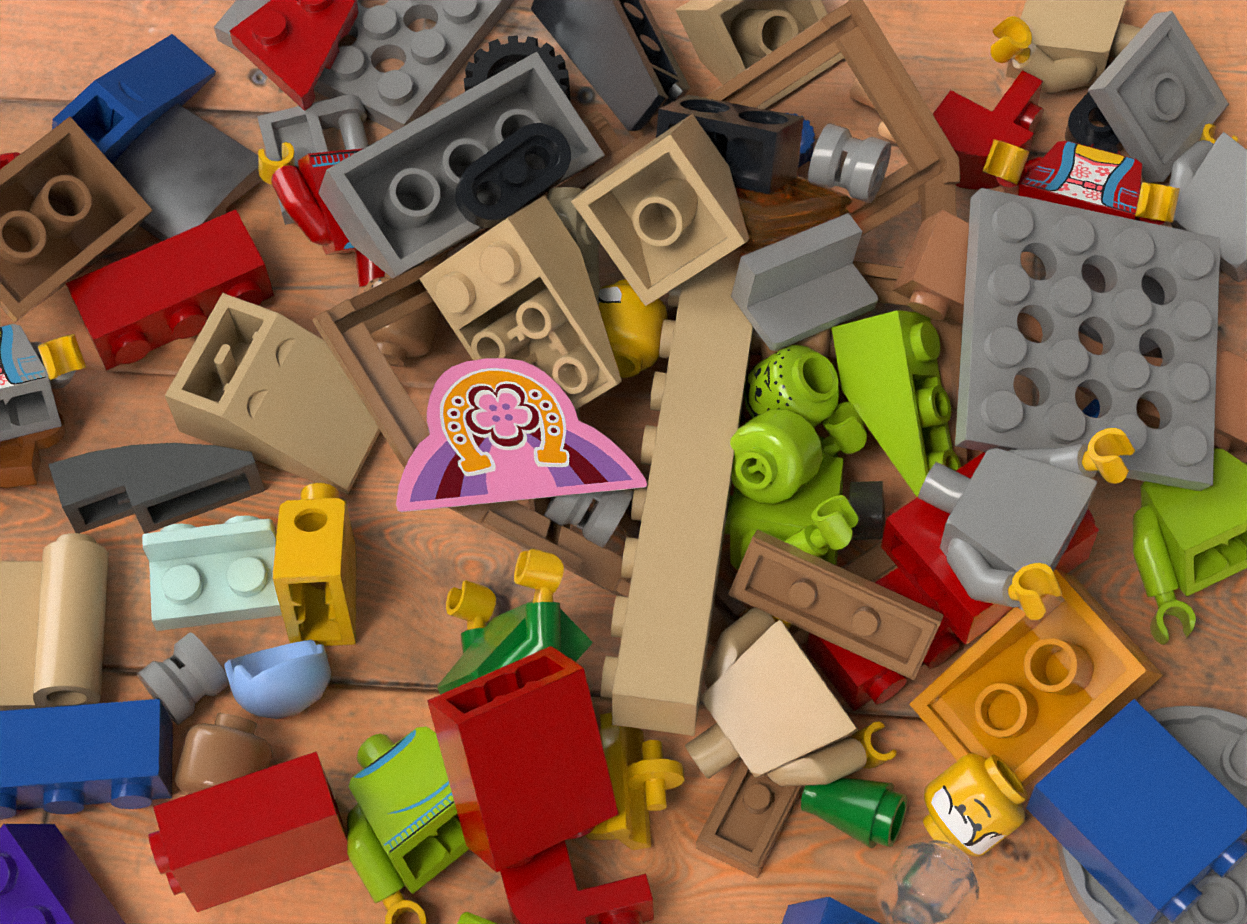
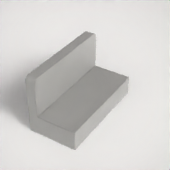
M849 213L741 257L731 297L770 350H780L869 312L876 307L878 301L877 294L853 265L863 231Z

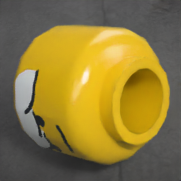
M620 280L615 284L605 285L600 288L598 307L620 377H633L639 374L640 371L654 365L659 357L663 321L668 319L666 306L659 298L645 306L627 280Z
M969 753L961 757L925 787L924 801L929 814L923 818V824L933 840L945 851H950L957 847L960 851L970 856L979 857L1023 824L1025 812L1022 802L1028 798V793L1017 775L1000 757L992 755L987 759L976 753Z

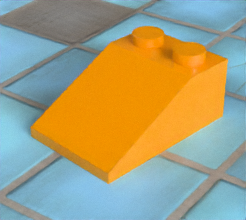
M1057 569L1053 573L1062 594L1060 597L1050 594L1040 596L1047 611L1042 618L1031 620L1026 617L1023 610L1018 607L1013 608L909 704L957 761L969 753H976L987 759L992 755H996L1013 770L1024 787L1084 743L1133 699L1137 700L1163 676L1158 668L1076 577Z

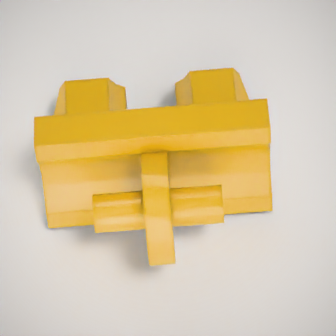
M612 712L600 714L601 729L599 733L619 815L596 825L593 831L585 835V837L589 840L617 839L631 850L651 847L649 811H661L667 808L666 790L676 788L684 782V767L678 761L663 759L661 741L648 740L644 742V734L640 728L612 725Z

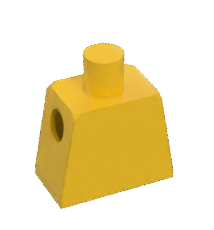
M326 483L309 484L301 490L300 500H286L279 505L273 582L289 643L313 640L316 645L322 644L324 646L356 645V545L347 502L339 498V491L334 486ZM326 582V588L324 590L316 589L310 583Z

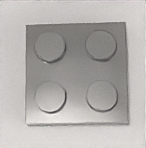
M1173 11L1155 13L1088 89V92L1128 155L1142 163L1141 175L1145 182L1148 183L1163 182L1172 172L1173 163L1201 138L1204 126L1208 123L1213 124L1229 105Z

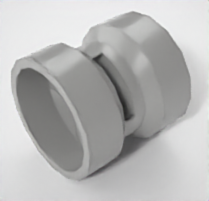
M828 123L822 130L812 154L808 171L809 184L825 189L839 186L847 189L850 197L871 203L876 197L887 171L891 155L890 142L875 137L860 140L852 137L849 129Z
M632 489L552 497L544 516L560 526L572 524L582 530L583 537L603 548L626 511L634 491ZM594 498L596 502L594 503L591 511L589 512L587 511V509Z
M191 632L174 644V652L170 658L163 662L152 661L137 673L140 681L153 699H161L171 720L177 725L194 713L195 703L204 695L216 696L230 685L227 674L200 639Z

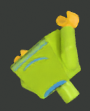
M425 726L415 728L396 744L385 734H376L368 738L361 745L357 754L358 763L363 769L351 778L348 785L357 801V804L347 816L348 857L374 903L382 901L387 909L385 924H395L397 918L405 912H413L418 915L421 924H429L424 910L417 903L405 900L400 889L406 886L414 894L469 850L465 844L436 732Z

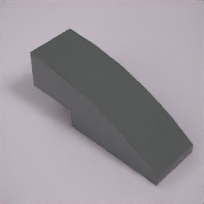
M186 443L128 445L88 452L48 464L62 508L75 533H82L135 514L144 534L265 491L252 452L216 445Z

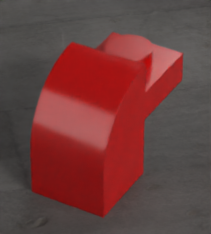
M1022 70L993 111L952 90L948 92L934 111L933 116L959 157L960 182L956 184L957 187L979 190L980 188L992 189L1001 186L996 176L983 172L994 139L1029 151L1030 155L1034 132L1044 113V108L1038 106L1043 80Z
M565 840L535 854L534 858L525 865L516 868H506L500 871L513 924H643L644 922L654 920L653 897L646 874L578 891Z

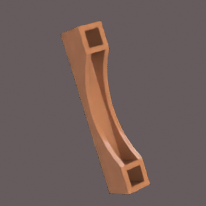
M944 210L922 221L893 291L909 298L908 306L921 315L937 320H943L946 316L963 324L969 223ZM1019 313L1017 317L1019 331L1027 340L1041 343L1043 333L1039 322L1029 314ZM1078 331L1079 340L1086 350L1092 354L1101 355L1103 344ZM1224 350L1217 352L1214 448L1224 449L1229 453L1247 449V359L1231 351ZM1144 356L1149 364L1161 366V358ZM1078 387L1083 393L1098 399L1091 390ZM1139 398L1136 406L1138 417L1144 423L1159 428L1160 415L1157 408L1150 401Z

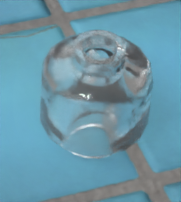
M940 840L908 844L901 851L879 884L876 891L877 905L886 919V924H964L979 900L980 884L974 873V866L970 858L955 845Z

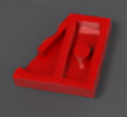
M270 0L229 30L232 43L299 107L306 111L312 106L316 98L314 87L324 68L331 69L339 53L338 46L340 40L349 34L359 14L357 0Z

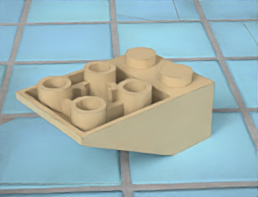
M545 195L509 216L419 278L473 360L508 358L532 364L544 371L562 388L575 410L622 381L581 250Z
M224 293L219 298L165 394L179 432L217 446L252 452L254 460L316 483L330 484L338 491L346 494L349 493L381 431L323 339L280 313Z

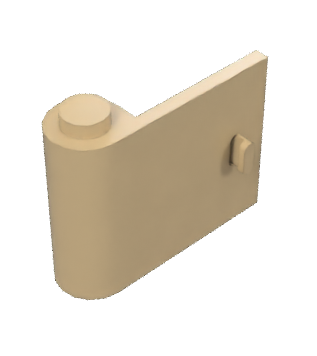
M80 533L61 535L57 538L56 542L44 547L42 561H0V710L99 703L101 698L109 553L104 547L97 544L93 537Z

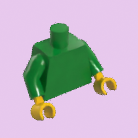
M533 548L529 551H522L519 554L515 566L514 581L515 584L535 589L534 599L494 617L487 626L486 623L491 618L496 605V596L492 590L468 580L463 581L462 589L456 587L450 589L446 599L447 614L467 621V630L461 633L463 655L439 683V694L450 691L549 646L554 647L575 662L591 646L593 642L562 611L560 603L553 601V593L558 589L564 573V565L556 555Z

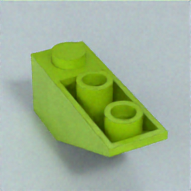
M896 310L831 327L841 389L915 496L918 497L925 478L936 462L954 471L961 468L960 461L952 450L948 421L951 417V404L946 391L941 385L937 362L940 354V340L935 327L931 324L930 318L917 312Z

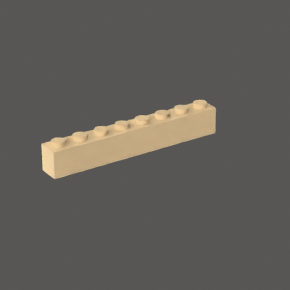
M733 250L669 291L668 306L678 308L676 320L664 319L662 326L659 357L669 358L667 373L655 371L650 401V410L660 411L658 426H645L641 451V464L651 465L647 487L635 488L632 501L631 520L641 521L639 538L626 537L622 559L621 577L631 578L629 597L616 596L612 617L611 636L621 638L619 656H606L601 681L600 696L612 699V725L695 735L732 486L731 475L734 450L730 445V439L741 425L744 405L743 392L746 376L749 371L754 327L732 299L731 294L740 259L751 252Z

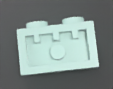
M245 515L230 518L224 524L195 527L190 524L180 523L165 526L160 532L143 534V550L149 560L151 617L156 631L282 616L273 582L277 535L273 521L271 519H260Z

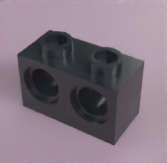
M686 95L658 109L656 138L693 114L728 164L735 188L770 195L797 178L804 117L693 95Z

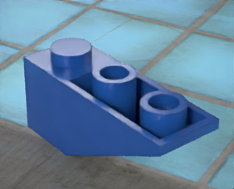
M171 34L94 80L53 118L52 130L68 117H71L106 158L114 164L119 156L147 127L178 103L183 106L215 76L216 71L176 36Z

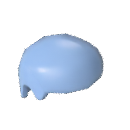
M304 640L230 659L224 664L236 702L251 714L271 719L298 715L322 697L331 679V669L325 647L322 644L316 645L313 640Z

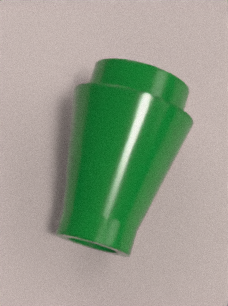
M841 778L827 785H806L801 798L802 811L819 817L871 849L877 843L887 847L893 846L901 830L907 809V795L894 791L893 783Z

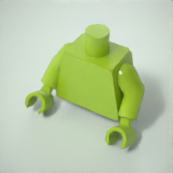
M850 402L838 404L832 415L823 421V426L830 436L825 439L818 436L821 441L823 456L819 471L808 485L791 498L776 504L758 503L745 497L736 487L734 488L733 496L730 495L724 534H730V563L737 570H739L751 539L757 530L837 566L838 549H843L849 544L853 534L852 528L859 521V517L851 504L843 496V458H839L837 453L840 450L846 454L860 451L867 440V432L863 428L864 421Z
M1214 448L1213 485L1201 491L1144 481L1140 486L1142 507L1133 515V555L1147 597L1155 596L1158 611L1151 620L1150 629L1154 639L1162 645H1165L1169 640L1163 616L1172 615L1177 617L1182 623L1186 638L1193 631L1196 623L1194 611L1185 602L1176 600L1174 590L1180 588L1187 597L1247 568V463L1241 462L1224 449Z

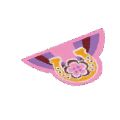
M485 358L466 361L452 366L436 381L427 407V424L430 435L418 444L408 460L398 486L396 506L399 512L645 488L647 487V482L635 463L614 442L594 427L578 420L575 408L569 397L544 371L521 360Z

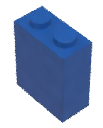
M1135 699L1034 786L1026 807L1139 924H1154L1163 915L1171 923L1176 922L1203 895L1196 885L1205 876L1214 870L1223 878L1247 856V843L1244 841L1247 837V808Z

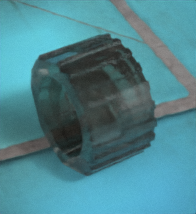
M883 481L851 482L849 500L859 517L858 523L852 528V539L882 540L885 528Z

